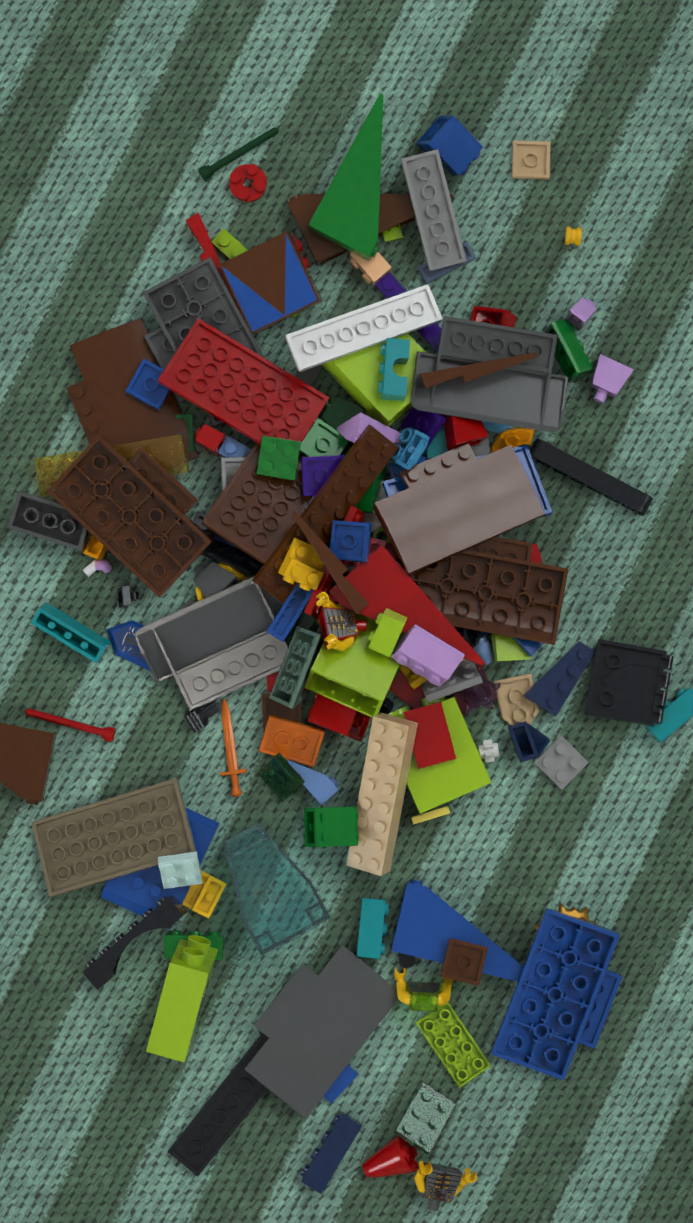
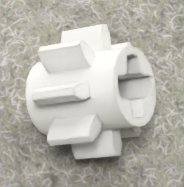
M492 739L482 740L483 744L478 745L481 759H485V763L495 762L494 758L499 757L498 743H492Z

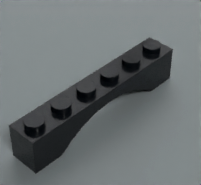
M173 895L168 898L166 896L161 898L156 903L158 907L155 910L150 908L142 915L144 919L140 923L136 920L128 927L130 931L126 935L121 933L113 940L115 944L111 948L107 945L99 952L101 956L97 960L92 958L85 964L87 969L82 973L97 990L116 975L120 957L127 945L135 937L149 930L170 928L187 913Z

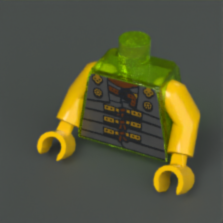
M397 967L395 968L394 979L398 981L396 982L397 996L399 1001L408 1006L409 1010L437 1012L440 1006L449 1002L452 987L450 983L454 980L442 977L444 983L404 981L406 968H403V973L397 972Z

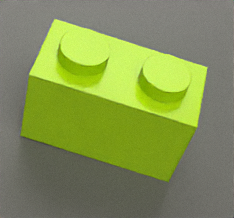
M388 608L385 609L383 614L379 613L375 622L378 624L376 631L372 629L368 640L371 643L368 648L390 657L408 617Z

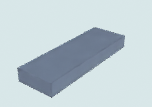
M468 241L462 244L466 262L429 271L427 263L417 267L426 285L476 259Z

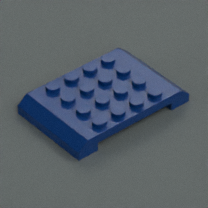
M186 808L199 865H201L220 823ZM158 865L108 880L101 897L142 916L150 908L155 910L158 907L156 903L164 896L168 898L173 895L182 905L190 886L164 889Z

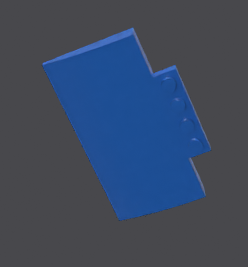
M546 908L492 1048L491 1055L564 1080L578 1043L595 1049L622 979L621 974L607 970L620 936L618 932Z

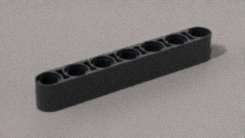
M536 439L529 451L532 459H537L536 462L548 468H554V471L565 477L568 475L571 477V480L581 485H587V488L598 494H604V497L616 503L620 502L622 506L633 512L637 511L641 516H645L653 500L648 494L543 440Z

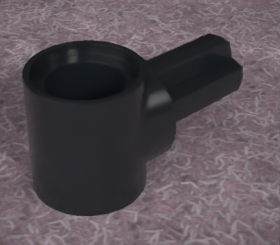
M215 700L203 709L200 707L193 709L184 718L195 733L208 725V719L219 712L222 707Z

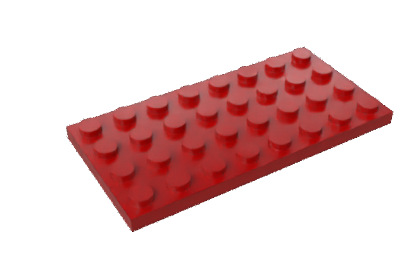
M199 318L158 379L159 384L260 445L263 435L301 441L302 443L329 400V397Z

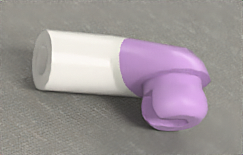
M95 559L83 569V572L88 577L96 570H103L104 573H109L112 570V565L106 559H102V561Z

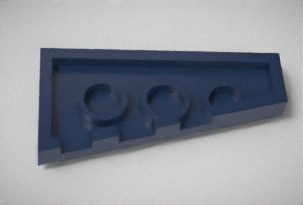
M580 641L577 642L523 697L551 715L557 716L596 651Z

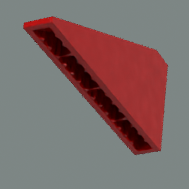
M383 545L368 557V563L362 562L345 577L369 603L359 613L360 615L376 621L379 613L383 614L385 609L388 608L408 617L402 633L405 634L416 624L465 654L463 659L480 666L485 664ZM337 584L329 590L331 594L329 598L332 602L354 611Z

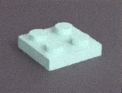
M197 852L158 857L164 889L202 884Z

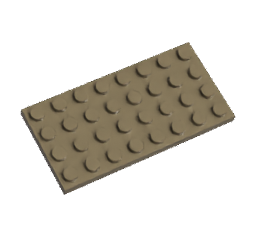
M177 778L31 822L49 897H55L158 866V857L197 852Z

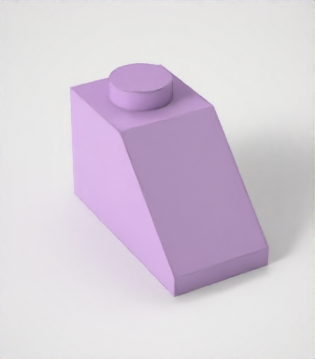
M581 298L569 311L566 319L582 330L596 312L595 304L589 299Z

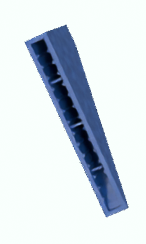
M413 879L411 883L406 882L391 951L444 963L449 938L488 947L482 973L519 981L524 968L521 964L429 888L422 886L423 882Z

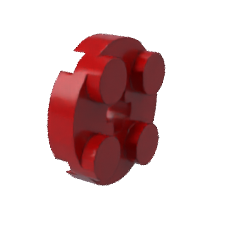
M244 164L237 167L231 173L229 186L231 193L236 199L251 203L263 196L267 187V179L264 172L255 164ZM245 179L254 181L251 183V188L243 186Z

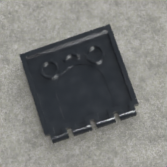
M598 639L585 715L654 727V723L662 724L664 710L657 709V707H665L668 692L662 691L660 688L668 689L671 673L663 671L672 670L674 657L666 655L667 651Z

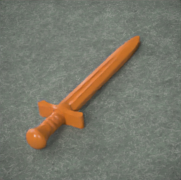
M223 699L222 722L228 772H221L220 775L231 776V796L239 797L242 792L239 788L237 775L247 773V770L238 769L230 709L227 701Z

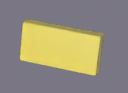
M445 806L412 816V824L450 814L449 807Z

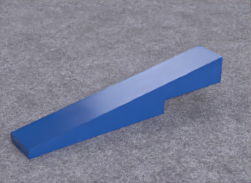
M330 541L326 545L328 548H330ZM298 583L291 591L267 633L284 642L305 610L314 589L311 588L310 591L304 590L299 587L300 583Z

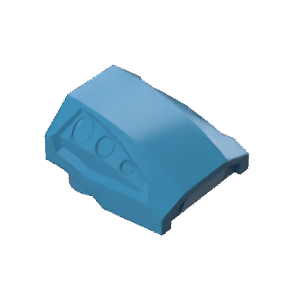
M405 428L399 436L401 444H396L398 450L390 461L410 470L426 449L430 437L418 430Z

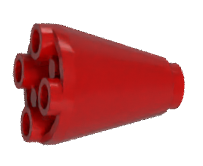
M405 1133L399 1134L362 1164L364 1173L368 1178L413 1173L419 1169L415 1159L418 1153L414 1145L410 1146L407 1135Z

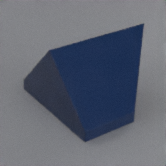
M526 721L508 727L514 751L520 763L539 757L550 742L547 736Z

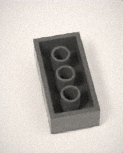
M18 491L8 524L9 529L80 551L85 550L90 532L59 502ZM52 517L55 518L54 525L50 523Z

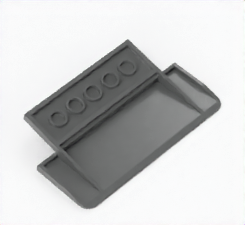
M443 316L437 355L417 352L411 404L420 411L556 432L562 426L568 385V376L551 374L557 335ZM536 352L538 356L466 383H462L459 376L440 384L423 388L419 377L421 373Z
M255 576L143 626L135 633V640L156 682L158 683L174 675L190 711L281 669L289 647L286 641H280L267 633V630L285 601L283 603L252 581Z

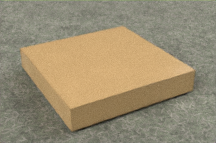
M513 140L512 179L549 180L551 141Z

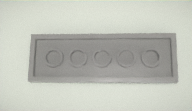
M439 150L402 158L401 163L429 271L466 262Z

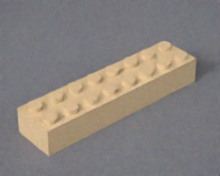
M385 713L373 716L357 802L358 846H349L346 866L383 876L391 871L418 725L417 722Z

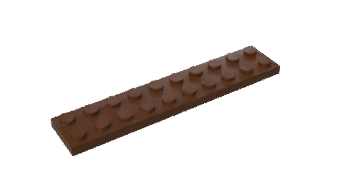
M369 424L300 515L325 545L331 539L332 521L345 520L350 506L355 507L398 450L394 443ZM297 522L294 523L252 580L282 603L298 584L296 581L294 584L284 581V576L278 573L295 537L310 544Z

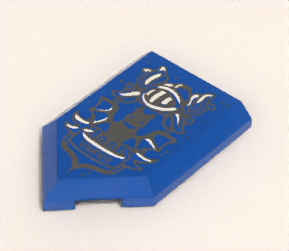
M131 620L107 629L115 655L151 671L135 640L136 631L144 625Z

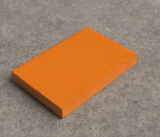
M269 714L259 752L314 767L325 730Z

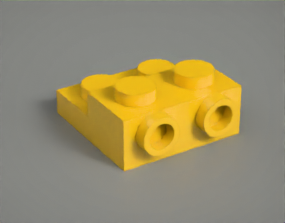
M294 537L278 573L283 575V580L288 583L294 584L296 581L300 583L299 587L304 590L310 591L311 588L316 590L324 574L322 572L324 563L312 545Z

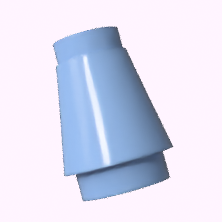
M485 635L481 636L478 645L473 650L485 662L484 665H488L494 662V656L489 639Z

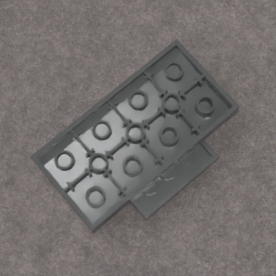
M210 257L143 292L148 305L160 325V328L144 337L158 364L164 370L198 318L264 358ZM175 393L180 404L187 401ZM207 413L214 428L224 424L221 420Z
M343 945L340 946L318 975L302 963L254 1024L268 1039L244 1069L306 1119L397 1002V989Z

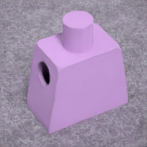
M600 354L590 386L597 389L593 399L604 404L607 395L615 398L634 369Z

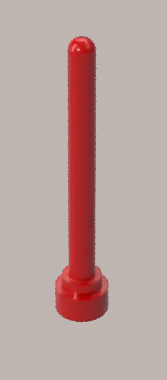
M30 708L25 711L27 716L101 736L104 741L110 743L113 742L116 728L114 727L99 728Z

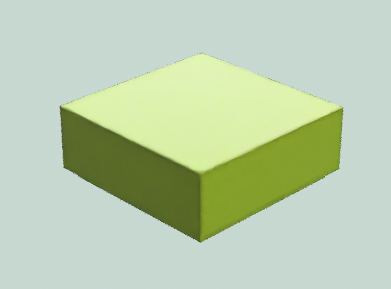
M400 224L397 228L396 226L391 228V231L386 230L382 232L384 242L403 238Z

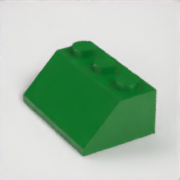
M567 319L552 322L544 333L557 335L554 356L564 375L568 376V382L571 383L589 374L593 370V364L591 359L584 353V346L577 339L574 326Z

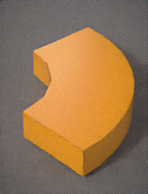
M514 426L504 430L493 441L490 453L509 445L512 448L521 445H531L535 429Z

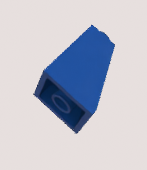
M453 115L439 116L415 143L424 152L438 149L443 168L452 175L464 174L468 170L469 163L480 156V151L483 148Z

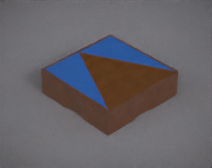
M289 231L219 265L251 334L256 335L293 314L301 313L323 302L312 277L304 266L297 244Z

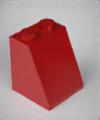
M316 693V700L313 707L309 710L307 721L362 742L371 717Z

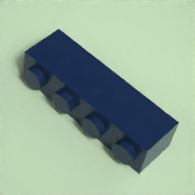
M343 1111L340 1115H335L331 1122L333 1125L331 1131L324 1133L320 1140L323 1144L320 1149L315 1148L310 1157L313 1159L309 1166L305 1165L300 1173L303 1176L301 1182L322 1194L362 1127V1123Z

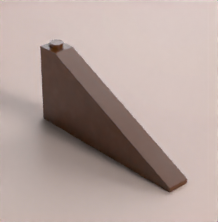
M297 194L290 198L288 208L317 267L349 252L341 246L308 230V224L325 194H303L301 196ZM380 194L378 238L383 236L382 232L386 230L391 231V228L395 226L397 228L399 224L402 227L416 220L409 194ZM450 194L451 202H453L454 197Z
M0 723V782L22 799H27L26 803L38 805V802L44 801L57 734Z

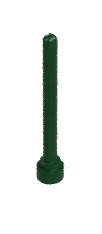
M278 128L270 129L211 166L203 165L198 168L199 174L207 182L212 179L214 172L277 135L279 132Z

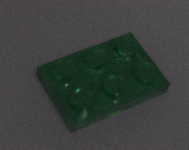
M423 1083L394 1133L428 1154L456 1103Z

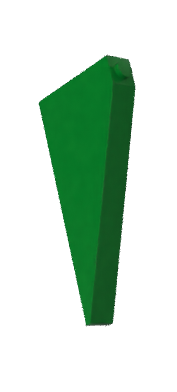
M381 93L308 224V230L367 261L370 260L371 256L375 257L379 250L377 245L383 122V94Z

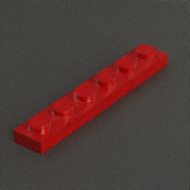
M350 506L344 521L362 522L364 512ZM325 565L322 570L324 572L317 589L313 590L304 613L315 618L320 615L323 606L319 607L316 605V601L320 600L316 595L326 592L329 596V590L332 589L331 585L334 581Z

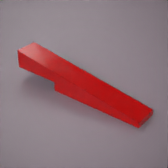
M198 212L186 219V223L204 251L203 254L199 255L200 260L203 261L209 257L212 259L241 313L219 266L221 263Z

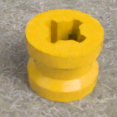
M566 226L565 245L575 244L580 246L582 227L572 229L570 226Z

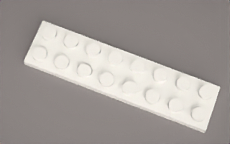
M427 284L287 334L285 338L299 372L380 344L385 342L387 338H396L441 322L443 318Z

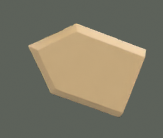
M532 674L494 681L501 718L510 725L524 721L531 725L539 712V707L523 697V695L534 686Z

